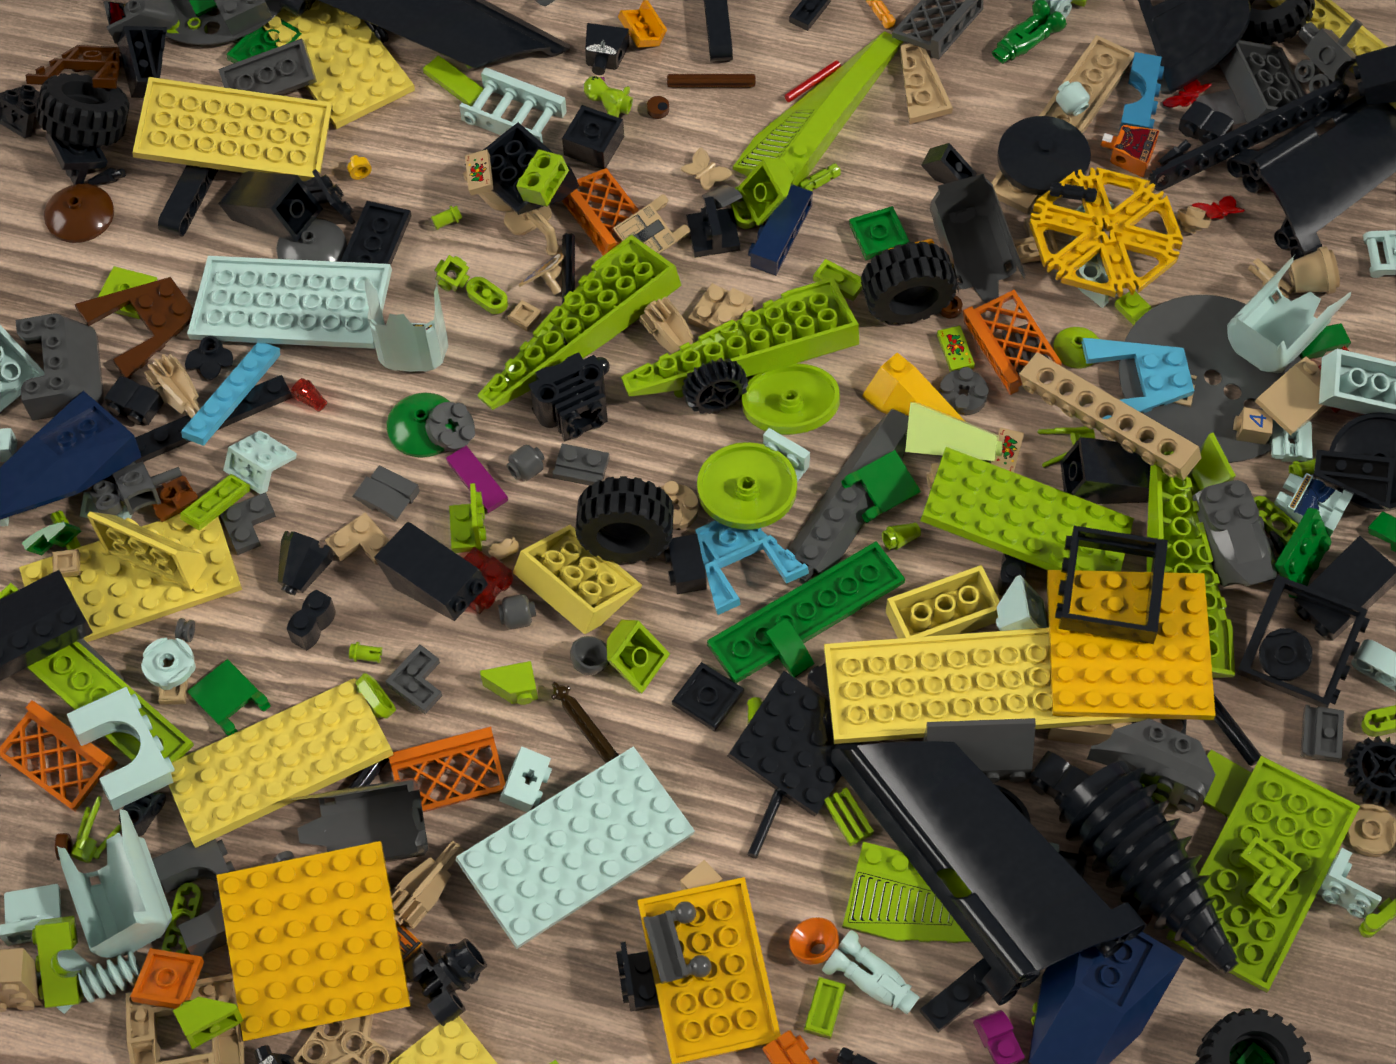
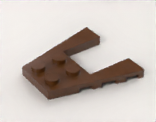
M76 45L64 52L62 59L54 58L50 60V66L46 68L40 66L35 69L36 74H26V83L42 85L51 76H58L64 69H72L73 72L94 70L97 74L92 78L93 88L116 89L121 64L119 47Z
M171 277L75 304L76 310L88 326L131 304L153 335L152 338L113 359L115 366L123 377L131 379V376L139 368L142 369L157 351L160 352L173 336L176 337L190 324L194 309Z

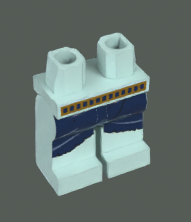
M1290 473L1282 488L1294 493V496L1291 497L1280 491L1274 504L1297 524L1300 523L1308 507L1318 509L1330 537L1353 494L1346 490L1341 493L1327 486L1324 482L1313 479V476L1308 473L1305 474L1304 478Z

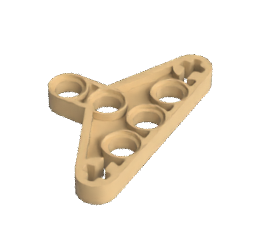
M373 1014L335 1022L340 1025V1030L335 1036H327L325 1034V1028L328 1024L317 1026L293 1060L295 1064H303L301 1062L303 1059L307 1064H349L353 1061L358 1064H370L369 1059L376 1052H381L385 1055V1060L382 1064H389L391 1058L388 1051L382 1045L370 1038ZM351 1038H360L362 1046L359 1050L350 1051L347 1049V1043ZM320 1046L323 1048V1054L319 1059L312 1060L308 1057V1051L311 1047Z

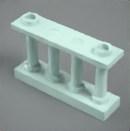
M487 67L481 73L484 89L473 106L461 103L459 106L461 119L467 124L478 126L498 135L505 133L517 122L522 124L532 108L542 110L544 112L533 129L526 128L542 143L541 132L551 116L555 115L563 118L567 112L565 97ZM495 92L504 96L492 114L481 110L492 93ZM512 100L524 103L512 122L501 118Z

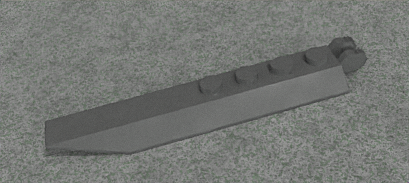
M892 408L856 446L788 548L795 555V559L801 564L805 563L808 566L809 574L800 577L799 582L801 584L806 583L813 573L821 574L839 563L865 523L862 514L875 506L860 481L851 487L844 488L841 480L848 474L863 468L894 450L903 460L909 416Z

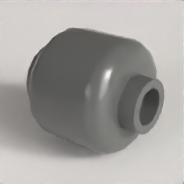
M525 444L509 455L507 468L516 480L528 481L543 470L542 460L545 457L538 447L533 448Z
M525 594L504 597L502 604L498 605L501 625L505 624L508 629L528 627L532 623V617H536L534 601L529 602Z

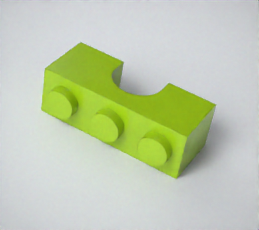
M75 916L41 919L32 930V941L38 948L35 965L37 972H41L42 983L39 984L40 999L44 1000L45 1008L79 1004L85 997L78 978V973L82 976V971L65 970L60 966L57 958L59 951L73 949L78 943Z

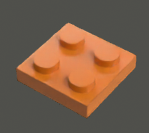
M150 948L131 993L132 1001L173 1009L178 1008L183 1002L190 1000L204 964L202 956Z

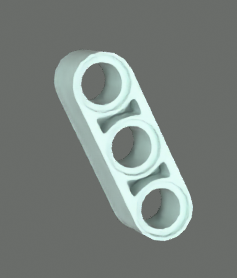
M1364 640L1351 661L1352 666L1359 672L1396 691V652L1373 640Z

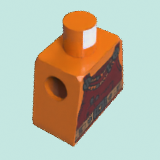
M1123 125L1118 137L1105 133L1101 146L1113 150L1110 160L1112 164L1144 178L1157 143L1159 130Z

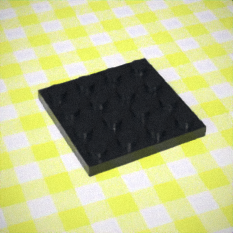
M783 671L727 757L815 817L825 803L824 800L830 795L842 776L831 761L833 749L854 750L858 748L857 745H861L863 742L834 744L830 702L786 671Z

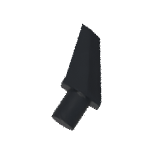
M1185 139L1178 147L1172 148L1158 162L1164 166L1167 162L1183 155L1192 145Z
M108 168L90 178L88 183L98 185L116 182L119 178H124L126 172L123 168Z

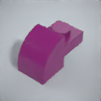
M1002 1010L995 1011L973 1021L984 1047L988 1048L995 1064H1016L1024 1060L1025 1056L1013 1033L1014 1028Z

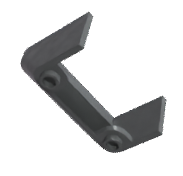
M130 0L124 7L126 17L106 27L118 45L123 26L167 27L168 30L177 24L179 16L172 0Z

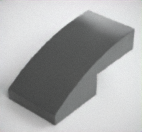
M721 185L702 195L703 199L714 196L716 210L743 198L738 190L728 185Z
M367 476L352 496L372 511L376 508L395 522L410 502V499L403 494Z

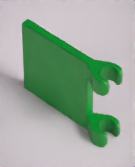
M896 450L848 474L841 480L844 488L851 487L860 481L875 506L862 514V518L866 523L921 492Z
M228 659L187 691L227 736L238 732L233 722L228 718L250 700H253L263 712L271 707L267 697Z

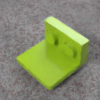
M475 483L470 484L471 504L449 506L451 549L455 553L482 551V541H486V529L483 520L485 519V510L482 502L481 491L477 492Z

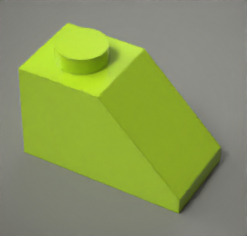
M531 661L480 670L483 686L511 704L526 705L533 700H538Z
M204 997L185 1001L173 1010L192 1049L243 1021L236 1004Z

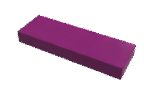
M467 445L446 457L449 466L469 491L471 483H475L477 492L481 491L482 502L487 513L492 512L508 501V496Z

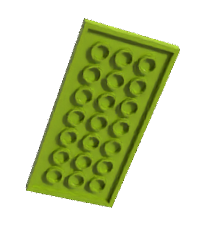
M948 447L943 452L920 519L921 522L1046 570L1062 569L1063 557L1068 558L1069 550H1064L1066 535H1072L1074 526L1130 534L1134 518ZM1078 546L1075 570L1121 571L1125 553Z
M1260 756L1198 876L1211 875L1204 886L1208 897L1218 896L1212 904L1217 917L1222 918L1220 921L1222 928L1238 957L1236 961L1239 965L1229 973L1267 993L1360 806L1263 756ZM1255 836L1302 868L1269 913L1246 897L1261 875L1239 860L1240 855ZM1170 929L1166 939L1207 960L1199 952H1194V948L1185 940L1175 941L1176 933Z

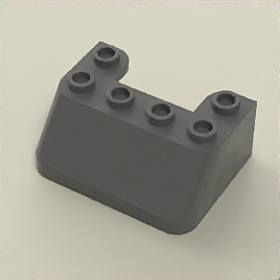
M47 314L16 320L17 334L25 341L26 345L42 342L45 376L28 379L21 386L22 402L32 421L55 417L83 390L98 404H103L104 393L99 341L93 327L59 314Z

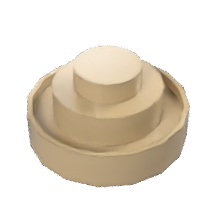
M1188 206L1187 210L1178 209L1176 218L1180 220L1179 224L1183 226L1182 230L1196 234V231H1202V228H1209L1211 219L1205 216L1206 211L1193 206Z

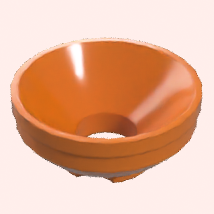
M820 917L810 918L794 928L790 935L789 945L793 955L800 962L809 965L819 964L827 961L835 949H838L839 935L831 921ZM815 945H825V950L822 953H811Z

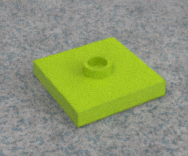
M113 266L98 297L154 282L158 279L154 276ZM131 304L114 312L140 319Z

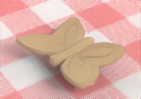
M699 148L692 158L693 163L681 167L682 172L696 175L695 179H700V184L705 190L711 189L715 182H723L732 176V171L727 167H715L716 164L714 162L709 164L708 152L703 148Z

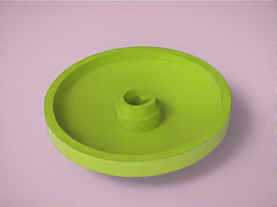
M800 363L755 375L748 382L747 392L742 395V406L746 418L761 430L767 431L770 428L782 435L805 433L821 427L836 414L840 405L839 386L833 376L816 366Z
M743 442L731 444L714 452L703 463L697 478L698 498L706 513L725 526L744 530L763 528L780 520L793 506L797 496V476L791 462L779 451H774L759 443Z

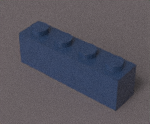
M791 184L787 197L766 219L765 226L762 225L760 227L756 244L752 243L749 248L750 267L777 276L812 207L813 191Z

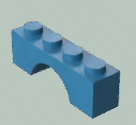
M1134 53L1128 84L1135 87L1140 92L1142 98L1137 102L1125 104L1119 132L1123 125L1153 129L1155 119H1151V115L1156 114L1158 101H1154V97H1159L1161 84H1158L1157 80H1162L1164 66H1160L1161 56Z

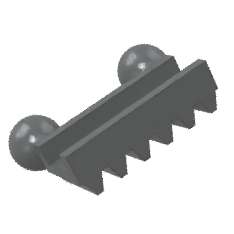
M680 902L675 907V910L665 911L664 914L643 917L661 984L686 978L692 974L695 977L702 978L711 971V961L704 955H697L691 959L689 964H685L674 921L688 924L695 919L696 909L690 902Z

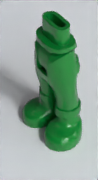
M1036 0L1032 5L1033 16H1030L1024 22L1008 31L1002 40L997 43V48L992 51L993 57L1004 64L1008 60L1013 61L1015 57L1026 54L1041 41L1047 39L1051 33L1061 32L1067 25L1065 17L1058 11L1050 15L1048 3L1045 0Z

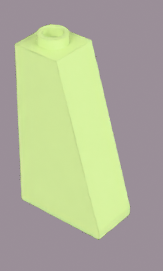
M910 402L905 452L942 456L945 448L948 447L977 459L996 461L997 456L1002 455L1003 441H999V435L923 404Z

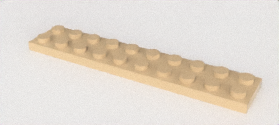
M1096 35L1063 81V83L1066 81L1070 83L1080 82L1090 95L1089 107L1077 116L1065 114L1056 102V96L1059 93L1057 90L1039 116L1062 119L1075 126L1083 134L1131 66L1134 52ZM1001 170L991 182L999 201L1025 214L1029 212L1040 196L1016 188L1003 176Z

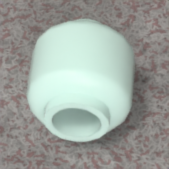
M1066 81L1059 86L1056 102L1065 114L1077 116L1089 107L1090 95L1080 82L1070 83Z

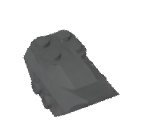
M1233 480L1208 486L1194 494L1192 498L1193 501L1198 503L1199 511L1197 515L1199 521L1204 524L1214 560L1212 567L1215 574H1218L1220 584L1224 587L1238 583L1251 586L1275 580L1276 574L1279 573L1275 567L1277 560L1273 552V543L1265 534L1264 521L1259 516V510L1247 484L1239 480Z
M1150 718L1114 729L1109 739L1091 746L1087 760L1105 765H1110L1117 761H1125L1131 771L1145 768V772L1139 781L1145 786L1157 784V788L1152 795L1153 798L1161 802L1169 801V803L1176 805L1182 812L1189 814L1200 810L1216 775L1199 740Z

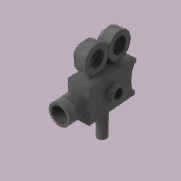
M1355 19L1341 38L1332 30L1323 28L1319 30L1312 22L1305 24L1300 29L1298 36L1308 45L1303 52L1310 60H1302L1297 64L1295 68L1297 80L1309 83L1310 92L1318 89L1319 82L1321 83L1320 88L1333 84V81L1336 82V80L1344 82L1345 75L1350 67L1356 63L1355 56H1357L1347 44L1363 24Z
M134 461L113 473L116 484L99 481L90 490V495L98 513L117 515L122 511L123 506L126 505L129 514L132 515L142 507L160 504L161 501L155 486L181 477L182 473L180 468L176 467L150 477L143 461L137 464Z

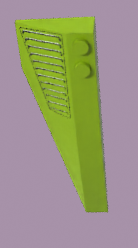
M863 841L842 928L895 942H905V940H918L919 942L947 941V943L971 942L902 851ZM946 868L937 872V875L954 897L961 898L971 894L970 889L954 869Z

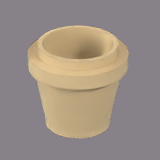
M1327 246L1319 247L1317 251L1293 260V263L1288 268L1294 293L1326 292V294H1332L1340 286L1337 261L1334 252L1328 250Z

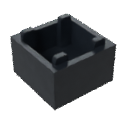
M581 105L562 137L564 156L605 169L625 137L623 119Z

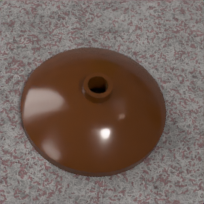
M91 184L71 185L58 191L48 201L44 210V221L49 232L57 239L69 243L86 242L98 237L107 230L114 217V205L109 194L102 188Z

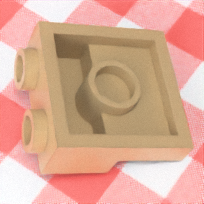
M712 283L689 315L688 323L709 332L730 320L737 321L743 317V313L749 310L754 312L753 297L735 288L728 291Z

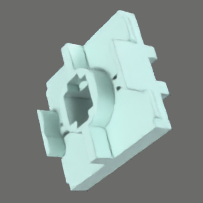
M1273 419L1272 435L1269 440L1271 443V457L1282 459V462L1292 463L1299 460L1302 462L1312 460L1311 422L1306 423L1290 435ZM1288 438L1294 439L1295 444L1290 443V441H1288Z

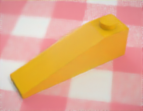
M898 352L879 368L862 395L871 405L885 414H888L893 408L909 416L910 402H917L965 421L920 371Z

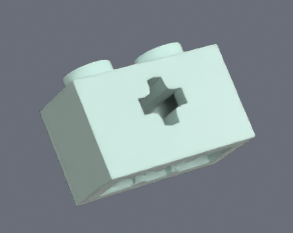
M521 746L499 801L524 812H529L533 806L537 807L543 795V792L539 791L542 782L547 783L552 768L548 767L551 758ZM525 777L530 778L529 785L525 783Z

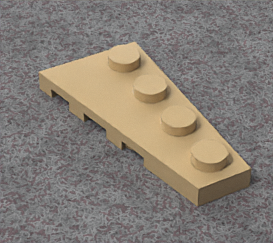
M910 43L901 45L900 54L909 124L951 114L953 107L927 50Z

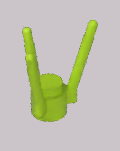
M1086 426L1039 429L1037 431L1038 434H1071L1073 445L1080 437L1095 439L1094 429H1089ZM1068 452L1042 463V467H1047L1061 461Z
M101 796L97 797L92 811L89 806L86 807L76 841L70 853L72 857L85 863H90L92 858L98 860L102 851L107 847V839L115 836L122 829V825H117L98 848L96 847L97 841L88 837L102 801Z

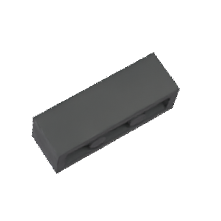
M380 465L371 475L372 479L391 487L409 498V503L411 504L420 493L418 484Z

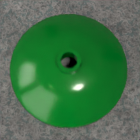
M427 392L412 394L400 400L392 408L387 419V433L393 446L403 454L417 458L431 457L445 451L443 447L431 442L427 435L425 424L433 408L441 403L450 401L441 395ZM448 421V424L445 425L446 428L454 432V424Z

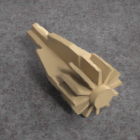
M666 297L662 300L658 299L651 302L645 308V313L640 315L641 323L650 334H653L658 343L671 354L679 351L680 346L687 342L690 344L696 342L686 321Z
M162 354L161 359L158 360L154 358L155 362L147 365L150 370L144 372L146 380L155 391L157 390L166 403L181 414L185 415L188 413L192 419L201 409V406L197 401L199 396L185 368L172 354H169L168 357Z
M452 840L436 860L431 857L409 872L391 892L396 924L401 926L403 923V925H407L410 929H414L436 904L451 876L448 869L456 861V856L464 852V849L458 843Z

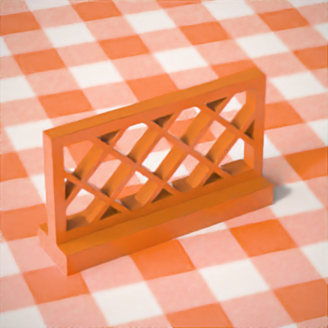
M607 168L577 179L579 187L590 188L588 194L579 192L576 189L562 200L603 256L621 243V241L617 242L614 239L613 233L615 232L613 228L616 226L617 221L623 222L629 217L620 215V210H628L632 214L639 211ZM605 177L609 184L606 186L595 182ZM593 189L606 192L604 198L591 195ZM609 193L618 195L621 198L620 202L607 199ZM589 201L602 204L601 209L590 207ZM605 205L618 208L617 213L604 211ZM601 217L613 219V225L602 223Z
M1015 290L975 309L971 306L963 310L965 325L1010 395L1018 392L1019 387L1022 386L1021 378L1016 371L1018 365L1026 366L1029 362L1020 359L1023 350L1048 355L1053 362L1062 366L1059 357ZM1011 299L1016 303L1015 311L1002 308L1003 303ZM986 311L996 313L994 321L984 320L980 314ZM999 315L1012 316L1010 325L997 323ZM1016 318L1027 320V328L1014 327ZM995 328L1008 331L1005 340L994 337ZM1011 332L1024 335L1022 344L1009 341ZM1028 336L1039 338L1038 348L1025 345ZM1007 346L1020 349L1017 358L1006 356L1005 350Z
M31 700L26 706L28 710L26 715L0 746V757L67 807L76 811L99 782V778L103 777L108 769L112 771L118 762L91 742L81 746L72 728ZM33 720L37 723L38 734L26 736L25 728ZM55 736L57 748L45 750L44 738ZM38 739L39 752L27 754L26 742ZM20 743V756L10 757L6 754L13 744ZM74 750L76 752V762L64 765L63 752ZM58 753V766L46 768L45 756ZM40 757V770L28 771L27 759ZM93 764L98 768L91 778L83 779L82 766ZM77 768L78 780L65 783L64 770ZM59 771L60 784L47 785L46 774ZM78 785L79 794L73 802H70L66 799V788Z
M491 726L393 752L394 755L389 757L394 781L400 780L398 771L409 768L417 773L414 780L418 781L422 775L433 782L426 795L420 792V796L423 797L421 801L423 813L502 792L505 786V779ZM491 747L493 756L487 765L475 758L480 749ZM462 755L469 759L462 771L449 765L454 756ZM434 761L443 766L436 779L423 772L427 764ZM472 761L485 768L478 781L465 774ZM493 762H495L496 770L491 767ZM446 769L459 775L452 788L439 781ZM489 770L498 776L500 785L489 788L481 782ZM462 778L475 784L472 791L464 795L455 790ZM437 784L449 791L446 798L442 801H436L429 797ZM478 787L483 788V790L476 791ZM452 794L457 795V797L450 798ZM427 800L431 802L430 804L425 805Z

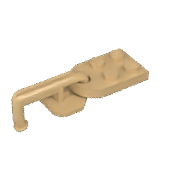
M465 171L463 173V176L465 181L468 183L467 171ZM492 190L479 193L480 197L491 208L498 211H506L504 224L513 234L525 235L538 228L545 235L547 254L555 256L559 253L560 248L557 243L555 229L548 222L552 217L549 206L518 215Z

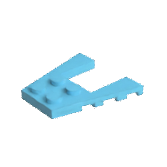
M1083 338L1082 340L1087 364L1135 359L1144 397L1120 399V401L1139 412H1149L1154 407L1162 404L1165 406L1192 396L1194 393L1184 348ZM1107 415V416L1103 417L1102 419H1108V418H1110V417H1112V416H1111V415Z
M715 520L695 529L717 615L741 605L740 598L723 574L721 568L760 550L765 551L786 584L809 574L808 566L805 563L801 564L795 559V555L788 549H783L777 544V540L774 537L765 534L761 528L751 530L736 529L725 526Z

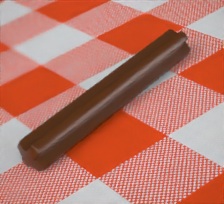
M755 74L667 75L668 87H755L756 84Z

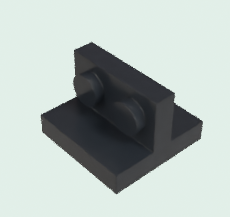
M47 133L46 139L62 170H66V174L70 177L73 185L84 183L88 169L106 168L108 161L100 147H83L79 144H69V142L60 141L57 137Z
M713 196L704 198V208H701L700 213L686 215L687 225L690 228L689 235L694 258L740 251V241L732 208L716 210Z

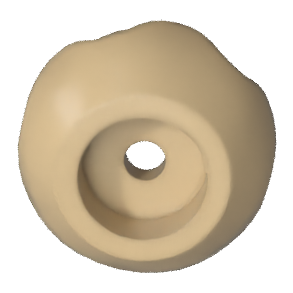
M512 537V539L507 538L499 544L495 543L489 546L488 552L494 559L501 560L516 554L519 542L515 537Z

